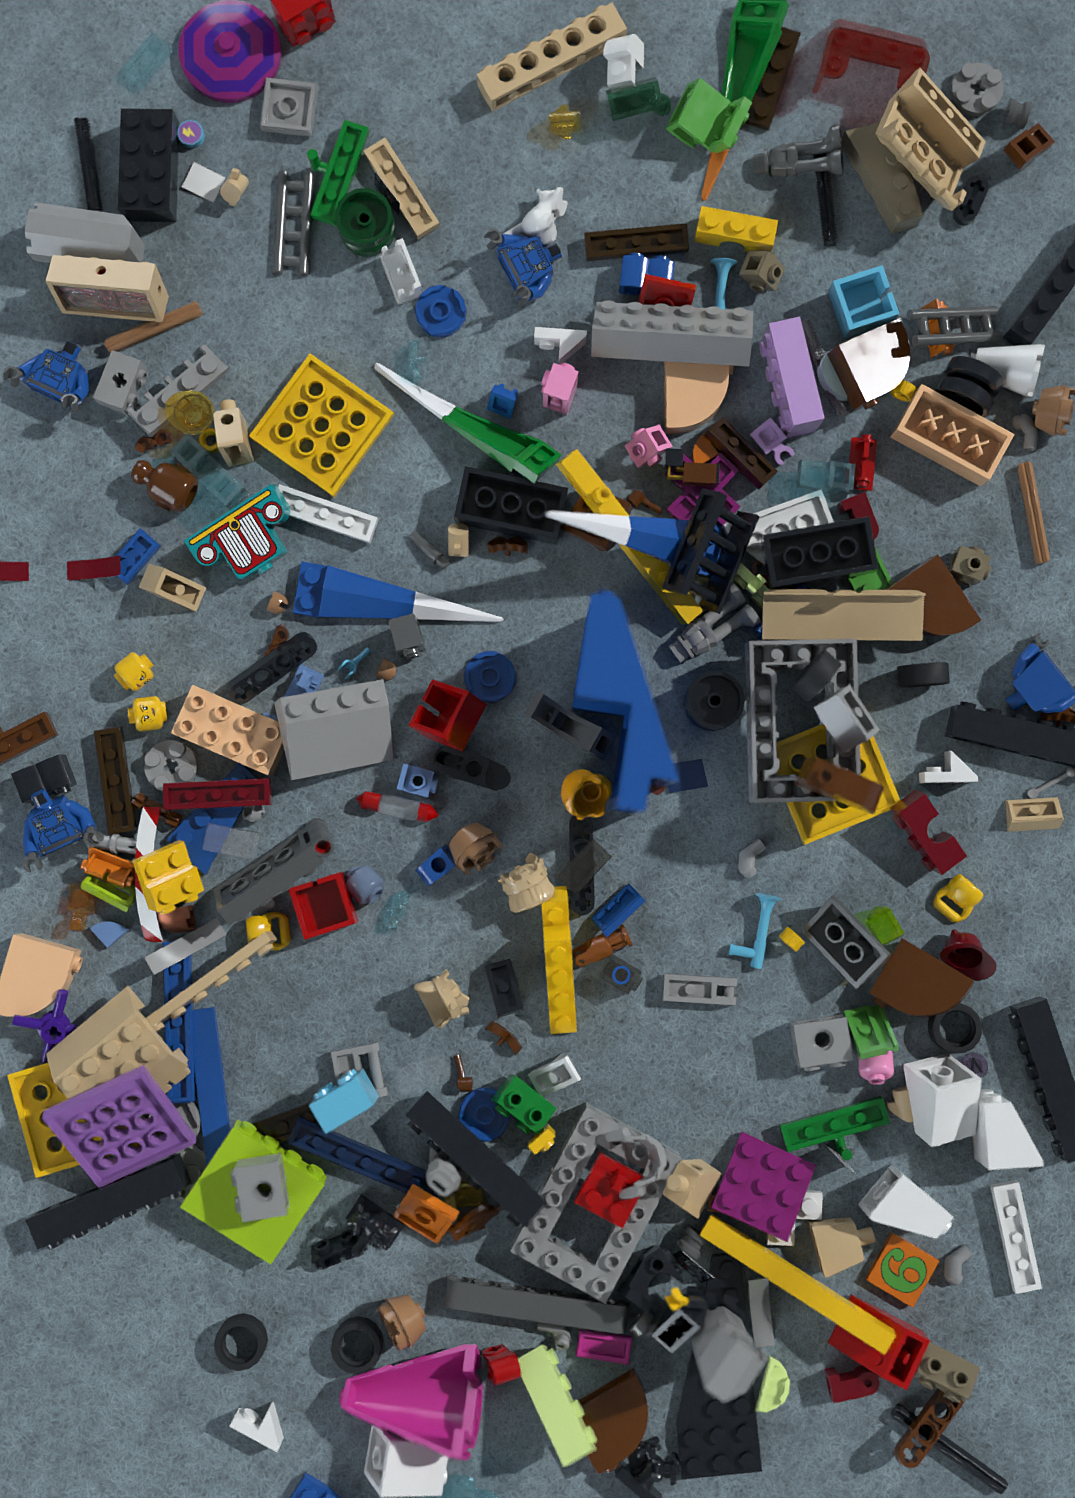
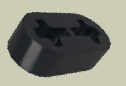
M981 176L969 178L963 187L967 192L964 201L952 213L953 219L959 225H969L973 222L989 189L988 182ZM976 184L979 186V191L973 198L971 197L972 187ZM966 204H970L969 214L966 217L962 216V210Z

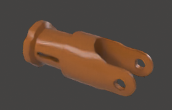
M622 924L619 926V929L613 931L608 937L602 933L586 941L583 945L576 947L572 955L575 958L576 965L583 967L612 956L614 951L625 946L631 947L633 944ZM581 951V954L577 955L576 952Z

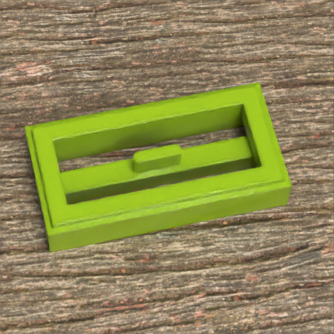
M107 872L102 880L108 883L95 878L93 875H87L81 883L80 889L125 912H128L130 906L135 903V885L123 888L120 885L109 882L107 877L110 873ZM117 887L120 888V889H122V890H124V891H126L127 893H129V894H131V895H128V894H126V893H124V892L118 890Z

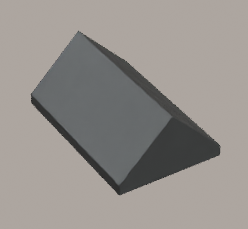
M832 895L801 930L856 989L887 963L891 955L835 895Z

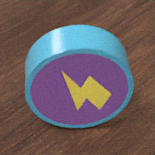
M186 120L178 127L177 135L183 146L193 149L203 143L205 134L198 122Z

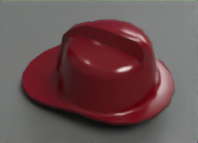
M956 929L951 931V935L945 943V948L940 952V959L948 966L974 981L985 980L993 976L996 971V962L983 949L978 937L971 933H960Z

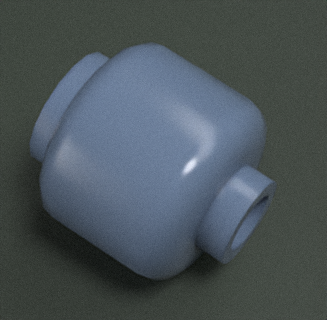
M363 865L359 868L355 866L345 876L347 879L345 883L347 891L359 904H373L384 892L382 877L368 865Z

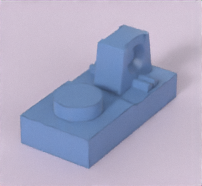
M300 665L284 697L318 691L324 675L304 665Z

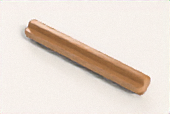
M192 302L164 314L163 322L147 321L105 339V347L109 353L112 350L118 352L202 316V310L197 302Z
M1023 462L1018 465L1017 469L1035 563L1043 564L1049 562L1050 556L1032 462Z

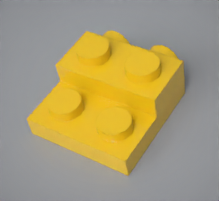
M182 840L173 842L133 860L149 910L160 912V914L170 913L176 909L175 904L182 901L183 903L193 902L199 898L198 894L204 891L198 869L191 864L185 843Z

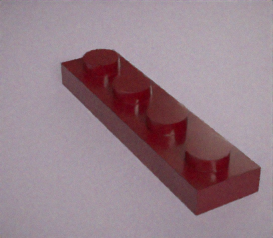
M269 778L163 783L164 810L272 805L271 779Z

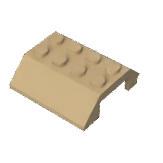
M921 68L917 69L889 100L875 133L880 142L895 155L896 159L909 170L914 179L919 181L929 192L930 196L942 207L953 211L958 205L963 203L967 192L962 189L954 194L963 168L980 158L986 141Z
M129 986L124 988L46 1053L53 1081L68 1099L142 1065L146 1067L164 1093H167L172 1088V1085L169 1083L170 1081L176 1085L190 1073L187 1064L188 1058L179 1048L172 1052L140 1013V1010L145 1005ZM131 1095L126 1097L125 1099H130L134 1101L137 1100L139 1097ZM104 1107L101 1109V1111L111 1112L114 1110L111 1107ZM118 1125L114 1128H119L122 1130L125 1127V1125Z

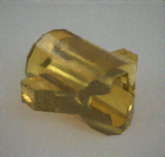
M568 104L561 105L555 112L549 114V130L551 134H557L564 140L571 139L572 132H581L579 110L568 111Z

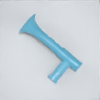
M714 258L710 262L715 265L717 270L715 307L725 309L727 277L730 268L737 264V261L729 258Z
M756 893L755 895L758 896L761 903V913L754 947L748 948L730 943L729 955L752 958L750 966L762 969L770 915L775 903L782 900V898Z

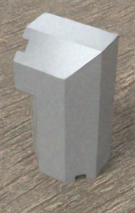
M37 202L33 205L36 209L30 208L28 211L25 239L31 240L32 247H26L27 253L34 261L51 263L52 255H71L83 258L95 257L106 260L120 259L129 262H143L145 245L124 215Z
M724 1306L717 1307L716 1310L709 1311L708 1309L701 1328L691 1336L693 1352L704 1387L723 1402L746 1392L768 1359L766 1352L760 1346L757 1350L752 1347L754 1340L748 1336L741 1318Z

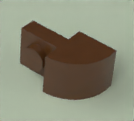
M1037 123L1031 129H1026L1010 141L1003 152L1019 171H1023L1037 157L1047 151L1055 141Z

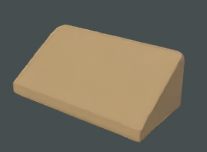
M1058 797L1005 800L1008 832L1059 829L1064 820Z

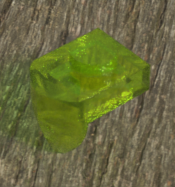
M875 906L866 918V925L872 935L883 946L905 934L891 908L888 906Z

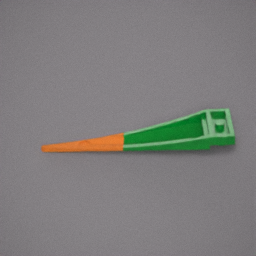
M738 0L731 19L721 93L730 102L744 96L752 101L782 34L781 28L789 8L787 0ZM729 149L719 153L711 152L701 195L703 201L707 200Z

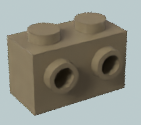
M930 1342L914 1376L919 1378L918 1383L932 1390L936 1387L945 1392L944 1396L960 1403V1401L965 1402L970 1398L980 1367Z

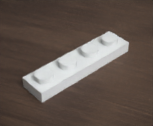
M279 484L278 488L290 507L289 517L369 544L371 543L379 520L378 517Z
M1017 1180L990 1185L1012 1290L1015 1294L1042 1289L1020 1184Z

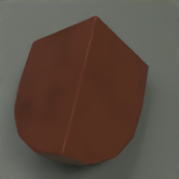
M193 905L178 907L167 914L156 912L159 927L165 931L184 933L197 929Z

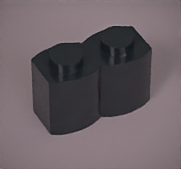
M62 754L50 757L11 774L22 803H31L32 806L36 805L31 795L41 789H46L48 795L55 793L57 797L71 792L70 787L77 784L66 755Z

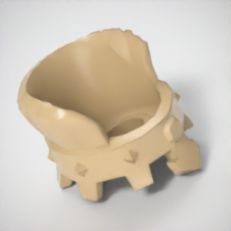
M529 853L527 856L526 864L514 867L509 875L505 872L497 880L502 885L503 891L508 895L509 907L512 912H522L547 901L554 894V886L547 878L548 873L547 868L544 867L543 858L538 859L533 853Z
M447 969L440 975L432 978L431 981L416 983L414 986L433 1024L438 1029H442L451 1019L455 1020L462 1015L469 1014V1009L466 1007L469 997L462 994L459 986L453 979H447L449 976Z

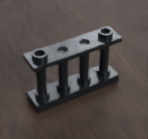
M702 488L662 588L687 596L690 591L702 598L699 606L703 610L720 614L760 516L742 511H737V514H734L723 507L727 495L719 491ZM719 517L732 524L726 539L713 532ZM709 542L722 549L717 563L703 556ZM698 567L712 573L706 588L693 581Z

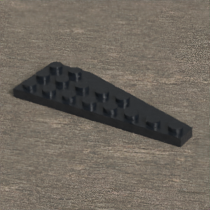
M728 1253L712 1254L708 1273L713 1279L706 1281L704 1292L706 1299L710 1303L708 1309L709 1311L716 1310L717 1307L724 1306L741 1318L748 1333L741 1262ZM692 1347L679 1412L676 1418L682 1480L762 1472L753 1382L746 1392L726 1402L721 1401L705 1389Z

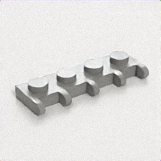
M205 344L200 347L204 355L193 364L188 359H185L182 363L187 369L176 379L172 380L168 375L163 377L167 386L153 397L148 391L145 392L143 396L148 402L136 412L130 406L125 409L150 437L155 435L228 372L226 365Z

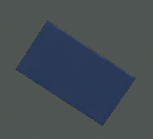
M702 759L673 763L679 782L668 786L669 793L708 787Z

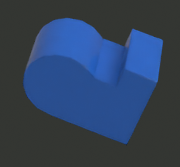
M446 844L438 849L415 870L428 887L456 866L448 845Z

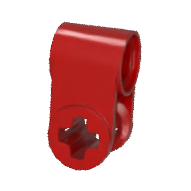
M500 1344L487 1347L482 1351L483 1357L487 1360L488 1380L492 1381L494 1386L521 1377L518 1358L505 1345Z

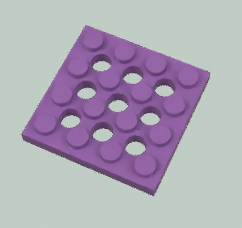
M144 1065L43 1111L44 1121L98 1188L196 1144V1135ZM131 1095L139 1097L137 1100L134 1101L130 1099H125L126 1097ZM104 1107H111L114 1109L111 1112L101 1111V1109ZM144 1113L152 1115L150 1118L147 1119L144 1117H139L141 1114ZM87 1119L89 1122L83 1124L76 1122V1120ZM118 1125L127 1126V1128L123 1130L114 1127ZM156 1131L165 1132V1134L161 1136L153 1133ZM94 1136L103 1138L100 1141L90 1140ZM133 1142L141 1144L138 1147L128 1146V1144ZM106 1154H114V1155H116V1157H114V1158L103 1157V1156L106 1155Z

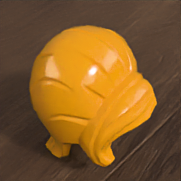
M577 769L565 777L560 795L565 808L570 814L576 816L578 820H583L586 817L596 818L605 813V803L612 794V785L606 777L600 774H593L585 769Z

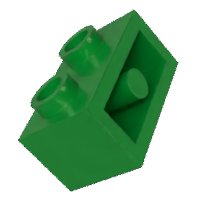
M512 1074L507 1077L491 1099L497 1105L494 1109L505 1118H508L509 1115L517 1120L515 1126L527 1135L530 1131L538 1135L557 1109L520 1078Z

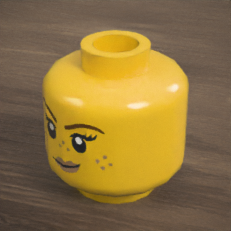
M131 652L115 665L116 673L114 677L127 691L129 689L138 691L153 679L154 674L151 668L154 664L145 654L139 656L137 653Z
M157 696L135 698L132 703L133 708H127L129 724L135 723L138 731L159 730L163 727V722H167L165 701H160Z

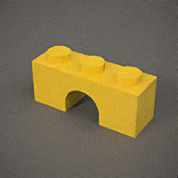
M701 206L694 242L719 247L720 243L729 241L743 245L745 247L744 252L769 251L771 253L778 220Z

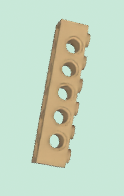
M613 3L606 6L601 5L586 17L574 19L569 26L561 30H553L546 38L538 42L533 41L518 53L506 55L501 62L493 66H485L477 74V86L493 112L602 54L607 40L626 36L627 27ZM592 30H598V31H600L601 33H599V34H593V33H591L590 31H592ZM577 42L578 45L570 46L568 43ZM552 53L556 56L554 58H548L545 55ZM526 65L534 67L531 70L523 69V67ZM503 77H508L511 80L508 82H503L500 79Z

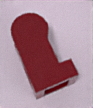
M866 492L842 500L837 504L839 513L847 512L850 519L870 516L873 539L878 536L879 526Z
M863 1365L857 1366L853 1371L838 1373L835 1367L824 1369L828 1393L833 1403L870 1396L879 1389L880 1381L878 1376Z

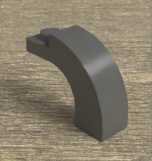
M536 691L524 712L526 716L541 727L603 761L616 740V737L605 729L577 716Z

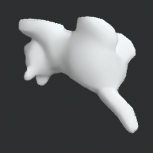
M557 187L556 190L550 191L537 189L536 192L540 200L537 206L525 215L522 223H519L503 234L519 235L524 233L530 238L537 237L541 245H548L555 241L557 230L554 221L564 215L568 204L567 201L562 200V187Z

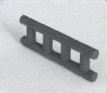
M279 171L273 274L282 275L283 266L299 267L298 275L308 276L314 174L305 172L304 181L288 180V172ZM288 191L303 192L302 206L287 205ZM286 216L301 217V231L285 230ZM285 241L300 242L299 256H284Z
M996 306L908 310L907 319L909 321L916 320L919 335L912 337L913 346L999 342L1002 340L1003 334L1001 331H993L991 317L997 315L998 309ZM980 317L982 332H972L970 318ZM959 318L962 333H951L949 319ZM938 319L940 334H930L927 320Z

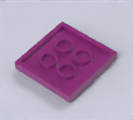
M740 1132L711 1208L782 1241L788 1242L816 1165L744 1132Z

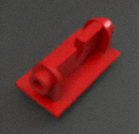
M863 434L861 438L851 437L846 489L873 490L877 440L872 439V435Z

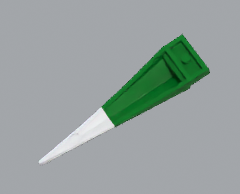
M375 364L376 371L510 472H519L524 478L535 483L556 465L562 454L540 439L519 433L474 415L418 387L383 365Z

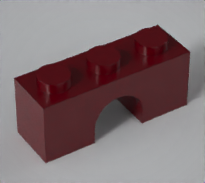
M914 790L890 808L895 815L892 817L894 823L901 830L904 829L909 836L907 842L915 851L920 852L923 857L921 862L929 872L934 871L943 875L967 857L953 835L942 831L936 837L929 838L927 833L928 824L939 813L925 793Z

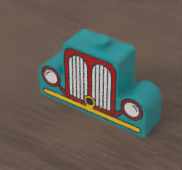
M270 484L185 539L184 542L195 560L201 565L214 566L221 564L226 559L238 579H247L258 572L262 575L273 568V562L287 554V549L275 532L272 524H282L288 520L290 516L289 504L277 485Z

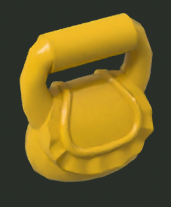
M957 874L946 886L936 893L933 901L934 908L952 923H958L965 920L971 914L974 906L982 900L983 892L962 874ZM947 895L949 899L959 905V908L963 909L961 915L943 902L941 898Z
M276 911L262 916L248 917L245 920L248 944L265 931L273 932L271 920L278 918L281 943H272L273 949L271 951L281 950L288 946L291 942L289 917L284 913Z

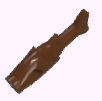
M483 1203L448 1229L455 1242H458L472 1233L486 1228L485 1224L498 1215L503 1207L500 1206L496 1209L491 1203Z

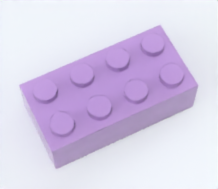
M800 317L769 323L763 334L762 342H759L761 356L766 357L768 364L765 367L767 381L772 382L774 389L771 392L773 406L778 407L780 416L777 417L778 427L782 432L784 431L787 438L816 432L825 418Z

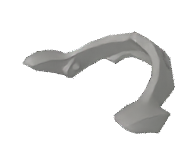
M627 1127L607 1133V1142L623 1141V1143H630L634 1141L645 1145L650 1150L649 1160L653 1163L651 1172L643 1180H638V1182L633 1183L634 1185L622 1189L621 1193H619L621 1199L643 1196L644 1187L658 1180L666 1166V1154L663 1146L649 1135H632Z

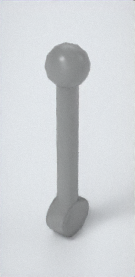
M1069 767L1065 773L1038 788H1030L1027 791V796L1034 799L1038 796L1039 792L1068 776L1074 777L1075 768Z

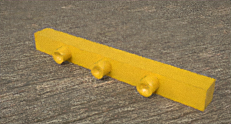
M578 449L569 452L556 464L594 514L629 516ZM618 543L680 624H689L703 612L689 592L687 596L662 588L670 568L666 563Z
M712 1212L708 1216L700 1230V1236L760 1275L769 1278L777 1286L885 1355L896 1337L894 1329Z

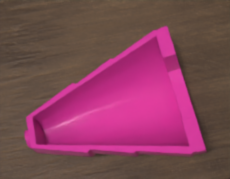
M464 1344L429 1356L424 1355L395 1366L389 1364L346 1379L344 1389L340 1392L339 1402L341 1408L348 1414L382 1431L389 1430L414 1444L423 1445L452 1460L466 1461L470 1458V1452H467L468 1449H474L481 1420L483 1380H480V1376L477 1373V1369L482 1368L479 1349L476 1344Z

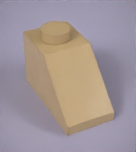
M148 564L139 588L196 612L206 590V587L153 564Z

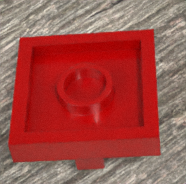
M645 274L638 302L642 305L662 303L673 307L692 306L696 285Z
M600 1152L574 1201L581 1207L623 1228L639 1197L621 1199L619 1193H621L622 1189L634 1185L633 1183L643 1180L646 1176Z

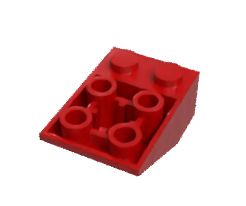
M850 1294L848 1298L850 1302L894 1329L896 1337L884 1355L836 1324L827 1343L885 1380L907 1390L930 1343V1339L923 1330Z

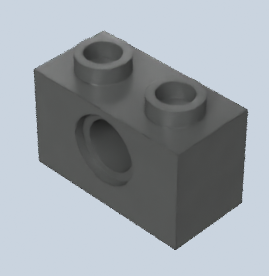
M415 614L388 620L396 651L401 657L404 656L407 660L420 657L422 651H426L419 621Z

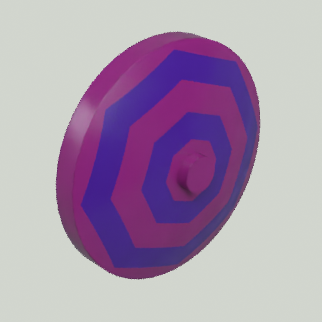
M222 0L204 6L188 20L179 40V60L187 80L199 93L218 102L238 103L256 97L265 90L266 78L276 77L281 64V43L274 24L259 8L243 1Z

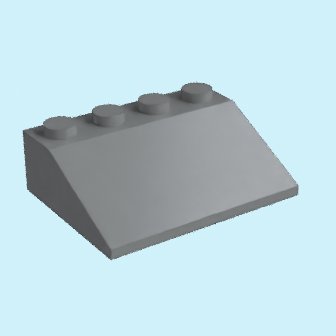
M383 679L282 697L274 703L291 781L394 760L389 704Z

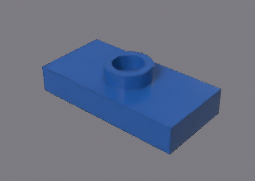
M140 528L116 555H121V575H117V577L128 585L162 546Z
M628 883L591 920L608 937L645 902V899Z

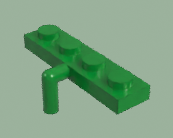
M344 119L329 164L320 161L315 149L308 150L307 156L311 168L325 174L311 212L312 219L335 227L337 226L335 211L338 202L349 192L369 135V127Z
M878 1096L779 1124L787 1152L834 1140L837 1153L845 1161H849L852 1158V1152L846 1147L844 1136L890 1124L883 1097Z

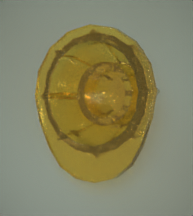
M182 391L173 394L166 402L164 410L166 418L177 430L190 435L202 433L209 428L213 422V413L215 412L210 399L197 391Z

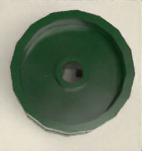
M359 188L346 193L338 202L335 211L336 225L340 238L349 251L361 257H375L382 253L381 249L384 246L389 248L396 233L391 206L382 194L369 188Z

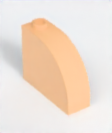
M664 361L665 434L693 431L706 424L716 414L725 397L729 375H733V365Z
M23 933L14 934L0 977V1015L14 1017V1015L27 1016L52 1006L55 1003L57 991L59 989L68 990L75 972H79L83 962V958L80 957L81 950Z

